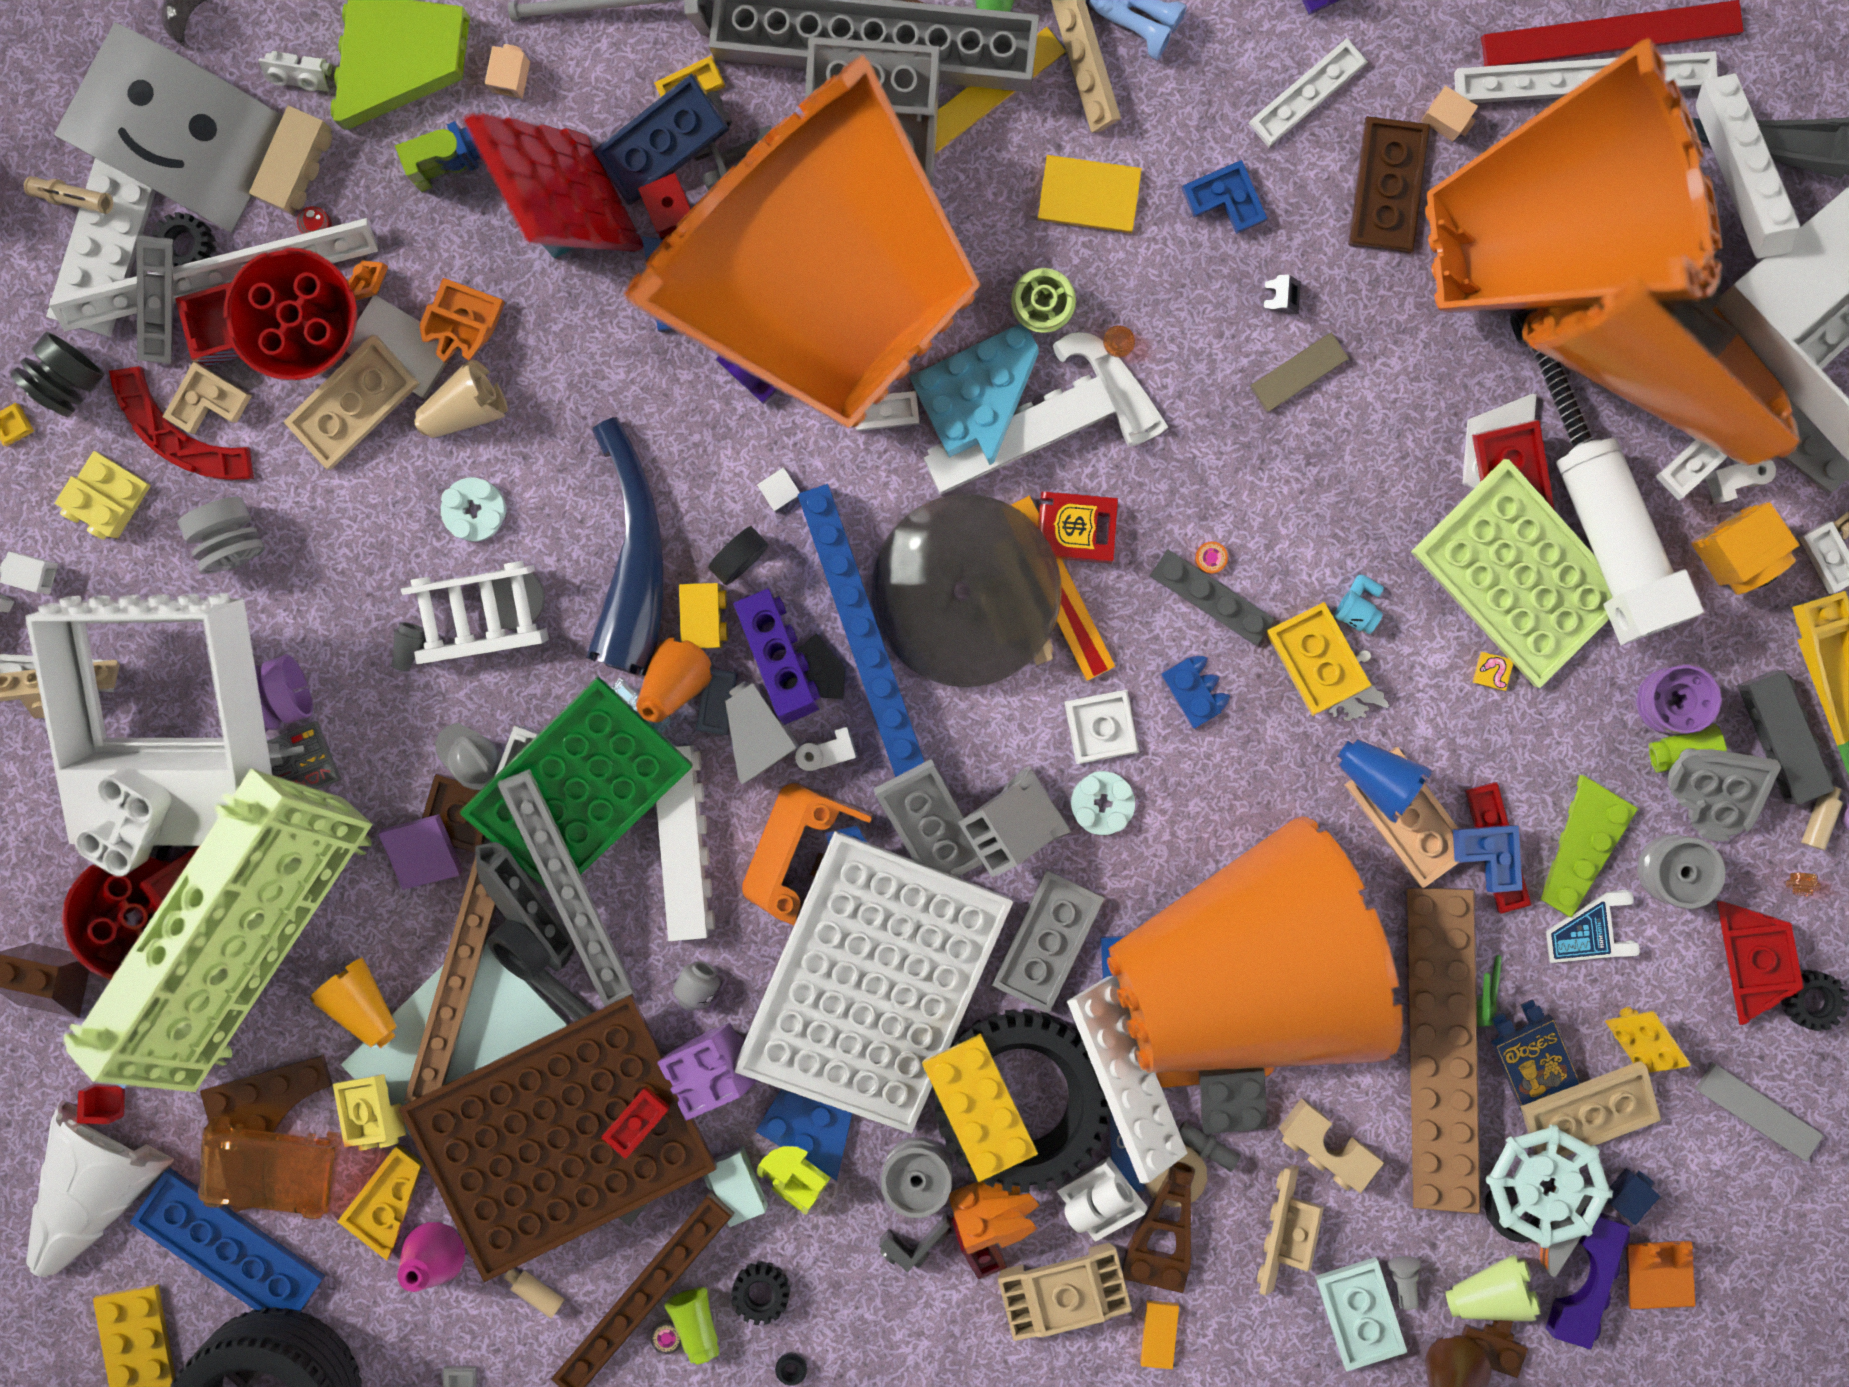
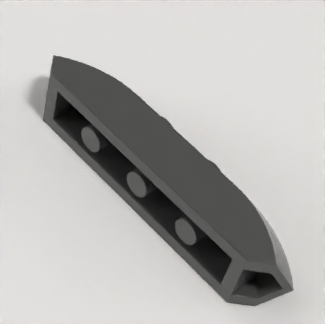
M497 842L475 846L477 874L488 895L507 920L520 923L541 941L549 953V967L557 972L565 968L576 947L567 929L506 847Z

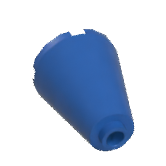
M1359 739L1354 744L1348 741L1337 756L1342 759L1339 764L1341 769L1388 820L1394 824L1400 817L1395 812L1402 815L1423 787L1426 780L1421 776L1425 775L1429 778L1433 772L1424 765Z

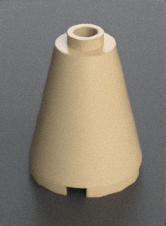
M474 359L461 366L416 410L414 423L418 431L424 436L436 438L500 420L506 416L504 413L508 411V407L498 383L496 382L493 388L485 376L490 371Z

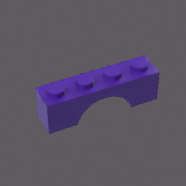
M1584 1208V1209H1583V1211H1582V1213H1581V1216H1582V1217H1583V1215H1584V1213H1585V1211H1586L1587 1208ZM1600 1213L1591 1230L1593 1234L1589 1237L1584 1235L1580 1238L1579 1243L1585 1248L1589 1257V1275L1584 1285L1574 1294L1554 1298L1545 1327L1553 1338L1590 1350L1594 1341L1599 1338L1602 1314L1609 1307L1611 1301L1610 1289L1613 1279L1615 1280L1620 1273L1619 1260L1623 1249L1628 1246L1630 1241V1226L1620 1218Z

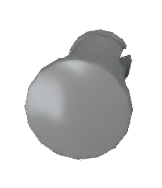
M1412 1256L1392 1258L1388 1262V1267L1393 1271V1280L1397 1282L1398 1306L1400 1308L1403 1307L1405 1310L1416 1309L1420 1305L1416 1281L1419 1279L1417 1270L1420 1269L1421 1262Z

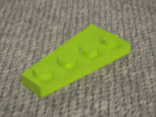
M1579 775L1576 785L1578 789L1574 801H1571L1564 832L1561 833L1558 842L1560 844L1555 860L1552 861L1541 896V901L1572 918L1638 810L1637 807L1584 775Z

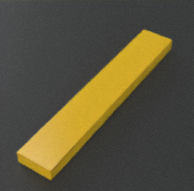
M1045 27L1038 33L1033 78L1066 53V50L1048 27ZM968 86L938 109L935 154L1016 91Z

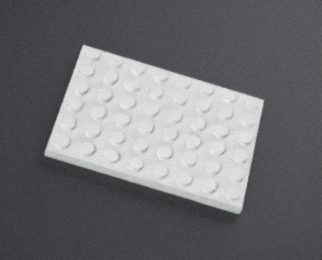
M835 831L738 1055L734 1072L912 1134L932 1088L922 1061L949 1049L1013 904V900L1002 894Z

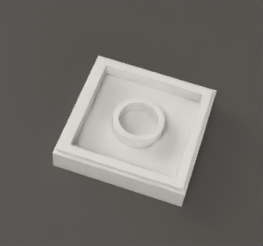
M1127 690L1064 702L1076 764L1139 752Z

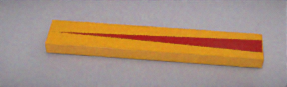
M1030 495L1001 509L1086 681L1116 667L1062 559L1036 557V549H1049L1050 544H1036L1039 513Z

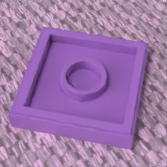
M440 814L388 827L378 833L403 890L459 876L463 872Z

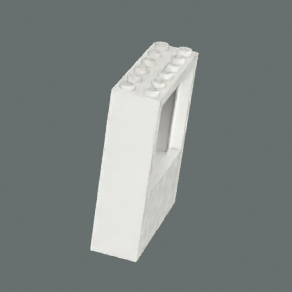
M1847 187L1799 229L1791 252L1765 257L1713 303L1787 390L1792 402L1849 461V399L1801 349L1849 307V187Z
M228 593L210 595L208 599H200L199 594L182 595L178 599H170L168 594L150 596L148 600H140L139 595H128L119 597L118 600H111L110 596L103 595L91 597L89 601H82L81 596H69L59 599L60 604L54 603L39 606V612L25 616L69 844H75L76 836L80 832L102 820L116 823L120 813L100 800L96 788L101 779L124 767H130L165 787L171 795V806L168 809L161 826V832L154 845L201 846L220 817L217 814L216 805H228V802L222 796H234L251 769L272 775L244 598H230ZM204 622L223 738H107L86 624Z

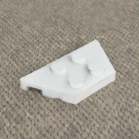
M1530 394L1467 421L1462 484L1473 490L1480 483L1472 434L1534 420L1536 394Z

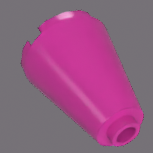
M427 1222L413 1229L406 1237L402 1247L397 1272V1279L401 1287L409 1292H418L451 1281L460 1272L465 1261L463 1241L451 1226L441 1222Z

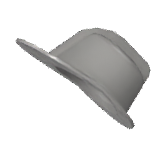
M454 723L445 727L438 734L435 742L436 753L439 759L464 787L472 790H481L495 777L502 757L487 737L460 723Z

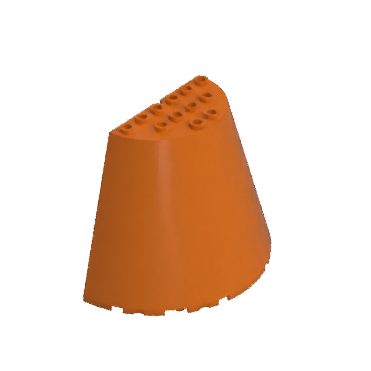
M864 55L850 62L842 69L838 76L834 74L821 87L812 92L798 105L803 111L800 115L794 112L788 118L785 117L746 153L747 156L736 167L733 165L678 222L677 228L671 236L667 235L662 240L659 246L646 259L645 265L647 268L644 273L640 275L638 272L631 279L628 288L624 292V298L634 307L845 428H855L864 421L867 416L865 411L871 404H878L888 394L889 390L887 387L893 380L898 381L908 373L911 368L908 362L912 356L916 354L917 357H920L932 346L930 340L937 333H943L954 322L952 316L959 309H965L974 301L975 296L973 293L981 286L869 61Z

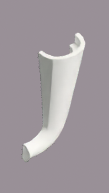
M1077 332L1066 335L1054 343V352L1061 362H1064L1069 356L1080 355L1091 363L1096 376H1100L1116 410L1114 414L1128 447L1139 445L1154 438L1168 428L1132 373L1116 353L1100 338L1089 333Z

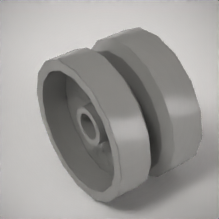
M1667 834L1655 838L1645 846L1639 857L1637 873L1642 887L1651 897L1676 907L1694 909L1707 905L1718 896L1725 882L1726 869L1722 856L1713 845L1699 838Z
M909 1137L898 1142L889 1151L881 1174V1191L887 1204L898 1214L909 1218H925L938 1212L947 1202L952 1187V1162L947 1151L938 1142L926 1137ZM919 1175L922 1177V1180L919 1177L912 1178V1176Z

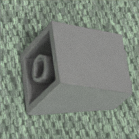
M744 681L729 691L732 697L725 701L738 779L742 785L801 746L787 724L783 725L777 717L772 702L760 684H750L749 681Z

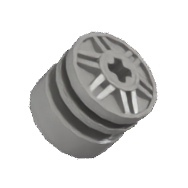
M229 497L210 502L186 513L177 521L187 544L202 543L191 552L194 560H200L197 563V567L201 574H213L237 568L260 555L265 550L262 540L255 539L259 535L256 528L240 529L251 520L242 497Z

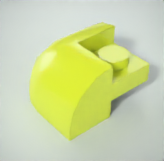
M783 1146L772 1150L758 1165V1176L763 1178L766 1175L772 1181V1191L807 1215L831 1177L807 1161L805 1158L808 1152L803 1149Z

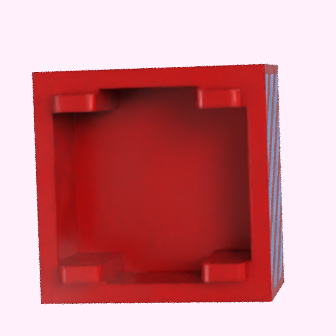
M232 282L175 298L191 360L205 367L240 358L229 341L228 337L230 335L226 319L224 318V303Z

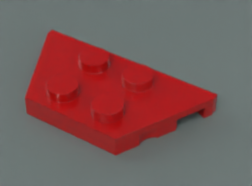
M1716 901L1739 1025H1745L1750 1022L1749 1020L1766 1010L1768 1011L1786 997H1790L1804 988L1792 923L1725 901Z

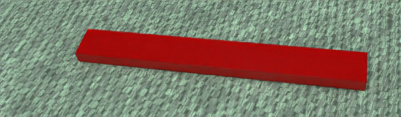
M1740 0L1490 33L1484 34L1481 37L1484 65L1486 67L1528 64L1632 49L1647 39H1650L1655 46L1736 36L1743 33L1744 30Z

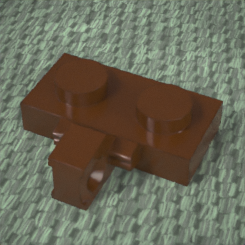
M1493 1320L1492 1326L1485 1323L1483 1329L1465 1324L1461 1335L1474 1340L1485 1350L1491 1369L1518 1378L1528 1347L1513 1341L1514 1334L1511 1333V1328L1514 1321Z

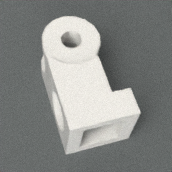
M1769 459L1752 465L1737 463L1710 472L1706 476V481L1714 504L1738 498L1735 490L1744 486L1757 487L1768 484L1775 477L1776 466Z
M849 726L835 730L837 737L835 740L821 744L810 742L800 746L795 755L798 766L803 770L813 771L858 757Z

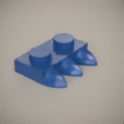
M1205 656L1186 658L1161 673L1162 678L1193 729L1222 713L1221 711L1226 707L1230 695L1226 693L1210 694L1215 688L1219 676L1212 674L1199 675L1207 663L1208 657Z

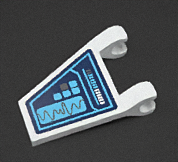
M1628 890L1606 892L1577 910L1572 918L1567 917L1548 929L1546 937L1549 962L1557 963L1607 957L1638 956L1640 953L1638 943L1632 940L1614 943L1610 906L1633 904V893Z

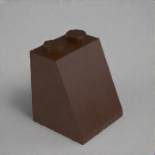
M35 943L21 945L0 951V994L16 1005L80 1018L90 970L75 957L72 951Z

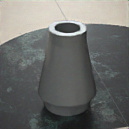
M400 622L399 627L394 629L392 668L400 671H410L415 659L414 652L421 649L426 639L423 636V627L412 623Z

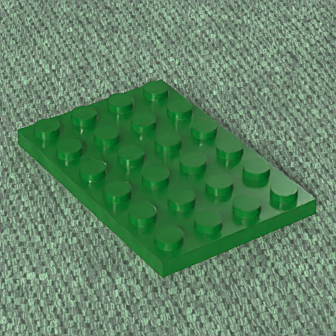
M597 676L461 809L460 815L491 842H497L506 847L519 866L548 891L498 787L499 781L529 769L531 770L581 875L693 767V763L607 683Z

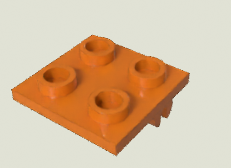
M1691 1241L1628 1244L1626 1247L1630 1309L1695 1306L1693 1247Z

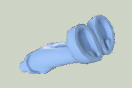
M1085 0L1086 5L1088 3L1089 7L1102 17L1141 35L1147 41L1148 55L1155 60L1160 59L1168 45L1171 33L1176 31L1187 10V5L1179 1L1167 3L1160 0ZM1133 7L1138 10H1141L1150 15L1151 17H1153L1154 19L1160 21L1162 24L1156 23L1150 19L1142 17L1141 15L1132 12L1129 8Z

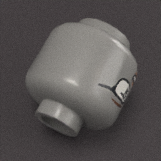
M696 961L683 967L674 984L673 992L679 1000L680 1006L690 1011L706 1009L711 1005L720 987V979L713 966L702 961Z

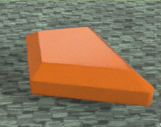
M362 260L360 264L354 267L353 274L348 282L355 300L378 294L388 270L386 264Z

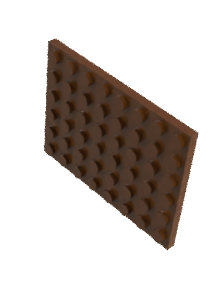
M633 993L398 1108L484 1283L717 1169L718 1166L695 1119L691 1118L686 1121L678 1105L679 1098L676 1093H672L670 1088L673 1086L670 1080L665 1079L658 1065V1061L664 1056ZM647 1086L669 1105L670 1109L625 1159L601 1137L642 1089Z

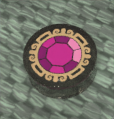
M672 1320L660 1321L655 1325L651 1333V1344L661 1354H672L682 1344Z

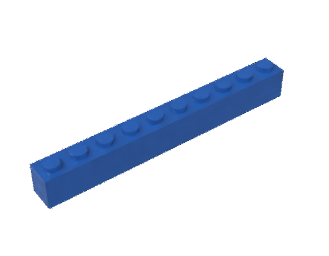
M825 484L797 495L894 775L897 777L924 763L925 760L830 486Z

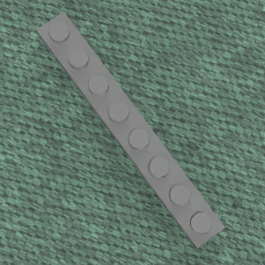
M529 769L499 781L498 787L604 1007L631 993L635 996L633 985L531 770Z

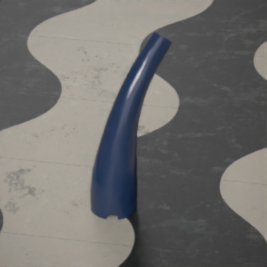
M612 417L594 426L592 432L604 456H611L616 467L624 497L626 533L586 659L595 662L598 655V661L605 663V666L636 675L637 669L640 668L639 675L645 677L657 647L663 603L661 535L655 503L641 462L619 419Z

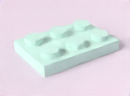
M1376 1257L1315 1276L1346 1372L1408 1353Z

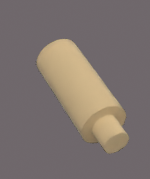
M1833 786L1834 791L1817 798L1801 841L1802 844L1819 850H1826L1843 802L1838 800L1842 789Z
M511 1269L504 1276V1279L513 1285L510 1289L550 1319L553 1318L565 1298L526 1270H523L520 1274L515 1269Z

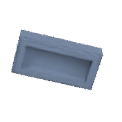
M710 668L713 676L707 688L701 692L696 731L728 735L729 720L725 701L732 697L729 691L736 686L738 672Z

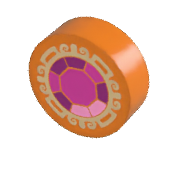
M1214 541L1202 544L1195 553L1197 567L1207 574L1221 571L1228 561V553L1225 547Z

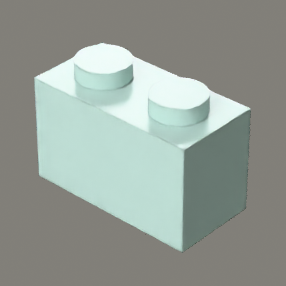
M744 1146L714 1158L718 1167L715 1171L705 1175L704 1180L709 1190L714 1189L716 1196L735 1212L728 1221L729 1227L765 1213L768 1204Z

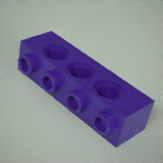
M767 588L734 602L737 615L779 720L783 725H786L819 711L816 700L820 699L821 696L814 680L810 682L807 680L805 671L809 670V666L802 652L797 654L793 643L797 642L798 639L791 623L786 625L782 615L786 614L787 611L781 597H774L770 589ZM775 622V626L771 631L761 632L764 624ZM786 650V655L783 659L779 661L772 660L776 651ZM788 679H798L794 688L789 690L783 689L784 683Z

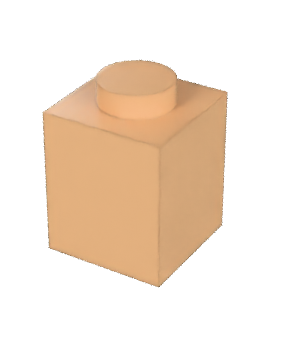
M504 44L503 48L492 46L485 85L491 93L523 99L530 61L521 48L509 44Z
M1445 85L1434 99L1421 122L1430 124V128L1453 142L1460 134L1465 137L1476 121L1472 115L1478 106Z

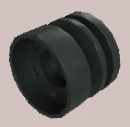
M46 331L32 347L33 352L41 360V363L25 357L20 363L26 370L16 367L10 376L34 401L47 409L69 418L75 411L71 403L80 405L83 402L82 397L74 387L77 386L80 389L91 392L105 374L74 346L55 334Z

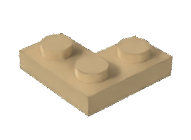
M193 362L163 417L186 432L195 434L209 409L230 422L237 423L252 395L205 366Z

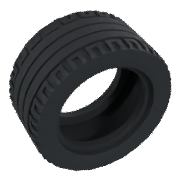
M266 1307L260 1311L255 1309L249 1313L244 1312L239 1317H233L229 1322H225L187 1361L170 1385L171 1387H223L225 1375L244 1370L268 1373L282 1380L289 1387H361L362 1380L359 1376V1367L351 1354L350 1348L330 1326L314 1316L298 1310Z

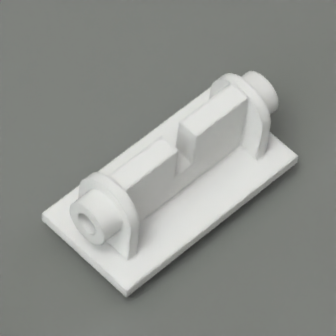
M273 50L272 53H266L265 59L259 58L258 60L264 77L268 82L278 86H284L285 84L298 86L308 91H329L325 76L331 75L332 65L323 58L303 56L300 65H298L299 59L297 55Z

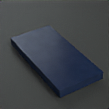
M691 73L593 151L625 202L631 205L642 198L638 188L673 174L729 131L730 128L696 75Z

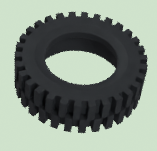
M1014 1009L1005 1010L1004 1015L997 1016V1013L988 1015V1020L981 1022L980 1019L974 1022L972 1029L968 1032L964 1030L958 1035L959 1040L955 1044L952 1043L949 1048L982 1034L992 1057L1013 1049L1034 1050L1049 1057L1057 1064L1064 1074L1068 1085V1104L1061 1121L1047 1135L1033 1140L1038 1154L985 1179V1184L994 1188L995 1182L1002 1183V1190L1009 1192L1012 1191V1185L1020 1186L1021 1193H1030V1185H1038L1039 1191L1048 1189L1047 1182L1054 1180L1056 1186L1064 1183L1063 1175L1068 1172L1074 1177L1080 1172L1078 1165L1081 1162L1087 1165L1093 1159L1091 1155L1092 1149L1099 1150L1102 1144L1101 1133L1106 1134L1108 1128L1106 1117L1110 1116V1107L1079 1031L1074 1027H1068L1066 1022L1058 1017L1055 1020L1050 1018L1048 1013L1040 1011V1015L1033 1014L1031 1009H1023V1013H1015ZM935 1092L936 1121L939 1124L938 1130L941 1139L945 1138L946 1148L950 1155L952 1153L956 1155V1163L961 1168L966 1165L969 1168V1175L977 1180Z

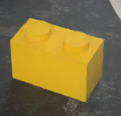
M719 583L679 584L681 643L687 640L693 642L701 649L723 648V641H728L729 636L728 623L722 622V609H727L728 604L727 591L721 590V584Z

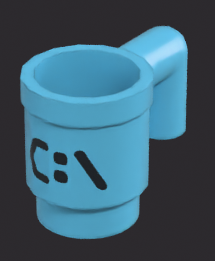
M1358 575L1350 590L1345 594L1337 607L1334 618L1358 631L1362 630L1367 634H1371L1380 622L1383 612L1376 609L1374 604L1360 596L1365 590L1375 597H1379L1384 586L1365 575Z

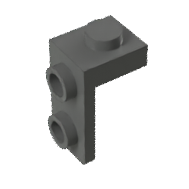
M946 1213L913 1250L888 1229L880 1238V1253L889 1263L899 1264L907 1273L913 1266L919 1268L930 1255L928 1250L934 1243L941 1244L950 1234L951 1217Z

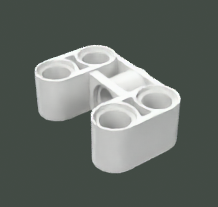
M130 767L120 769L101 779L97 784L96 790L100 800L120 813L116 823L102 820L80 832L75 839L76 849L84 858L116 876H123L148 860L172 801L171 795L165 787Z

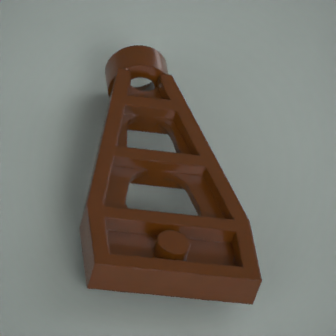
M1176 1162L1169 1167L1168 1174L1127 1245L1121 1269L1124 1280L1179 1293L1184 1292L1191 1266V1184L1195 1175V1169L1192 1166L1183 1162ZM1165 1200L1181 1203L1180 1219L1178 1222L1158 1217ZM1156 1229L1174 1232L1176 1236V1249L1173 1254L1147 1248V1242Z

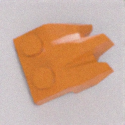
M442 278L432 305L428 303L419 325L422 342L439 340L436 355L444 363H447L458 348L462 349V356L470 361L492 336L505 302L500 298Z
M983 1181L975 1182L950 1192L949 1201L967 1254L999 1243L1001 1248L1023 1240L1037 1229L1030 1219H1026L1025 1216L1040 1206L1030 1193L1020 1194V1187L1012 1186V1191L1009 1192L1002 1190V1184L995 1183L993 1188L986 1185Z

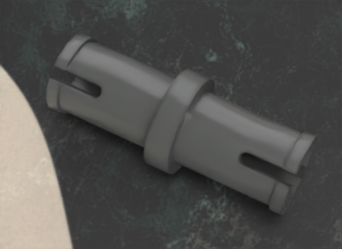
M1187 1121L1181 1124L1178 1131L1184 1144L1199 1152V1157L1203 1159L1207 1157L1227 1169V1171H1233L1241 1154L1216 1140L1217 1137L1213 1134H1204L1188 1124Z

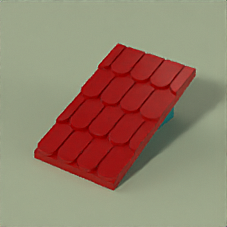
M485 112L480 114L472 113L463 118L527 243L541 244L554 259L576 247L636 252L644 248L643 241L639 234L636 233L637 230L625 207L622 206V201L610 178L607 177L606 170L595 155L594 149H592L593 145L587 134L569 128L561 130L546 124L537 126L512 117L503 119Z

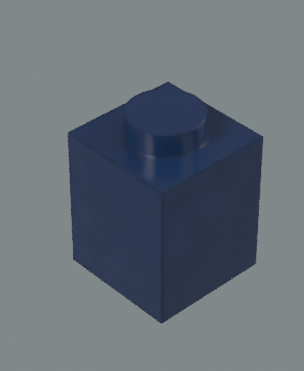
M1625 1168L1609 1186V1189L1613 1190L1612 1198H1608L1607 1202L1636 1226L1661 1196L1652 1189L1655 1183L1644 1173L1638 1170L1634 1174Z

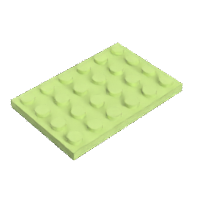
M1503 459L1411 551L1535 687L1541 688L1609 620L1603 604L1611 600L1612 595L1595 555L1510 460Z

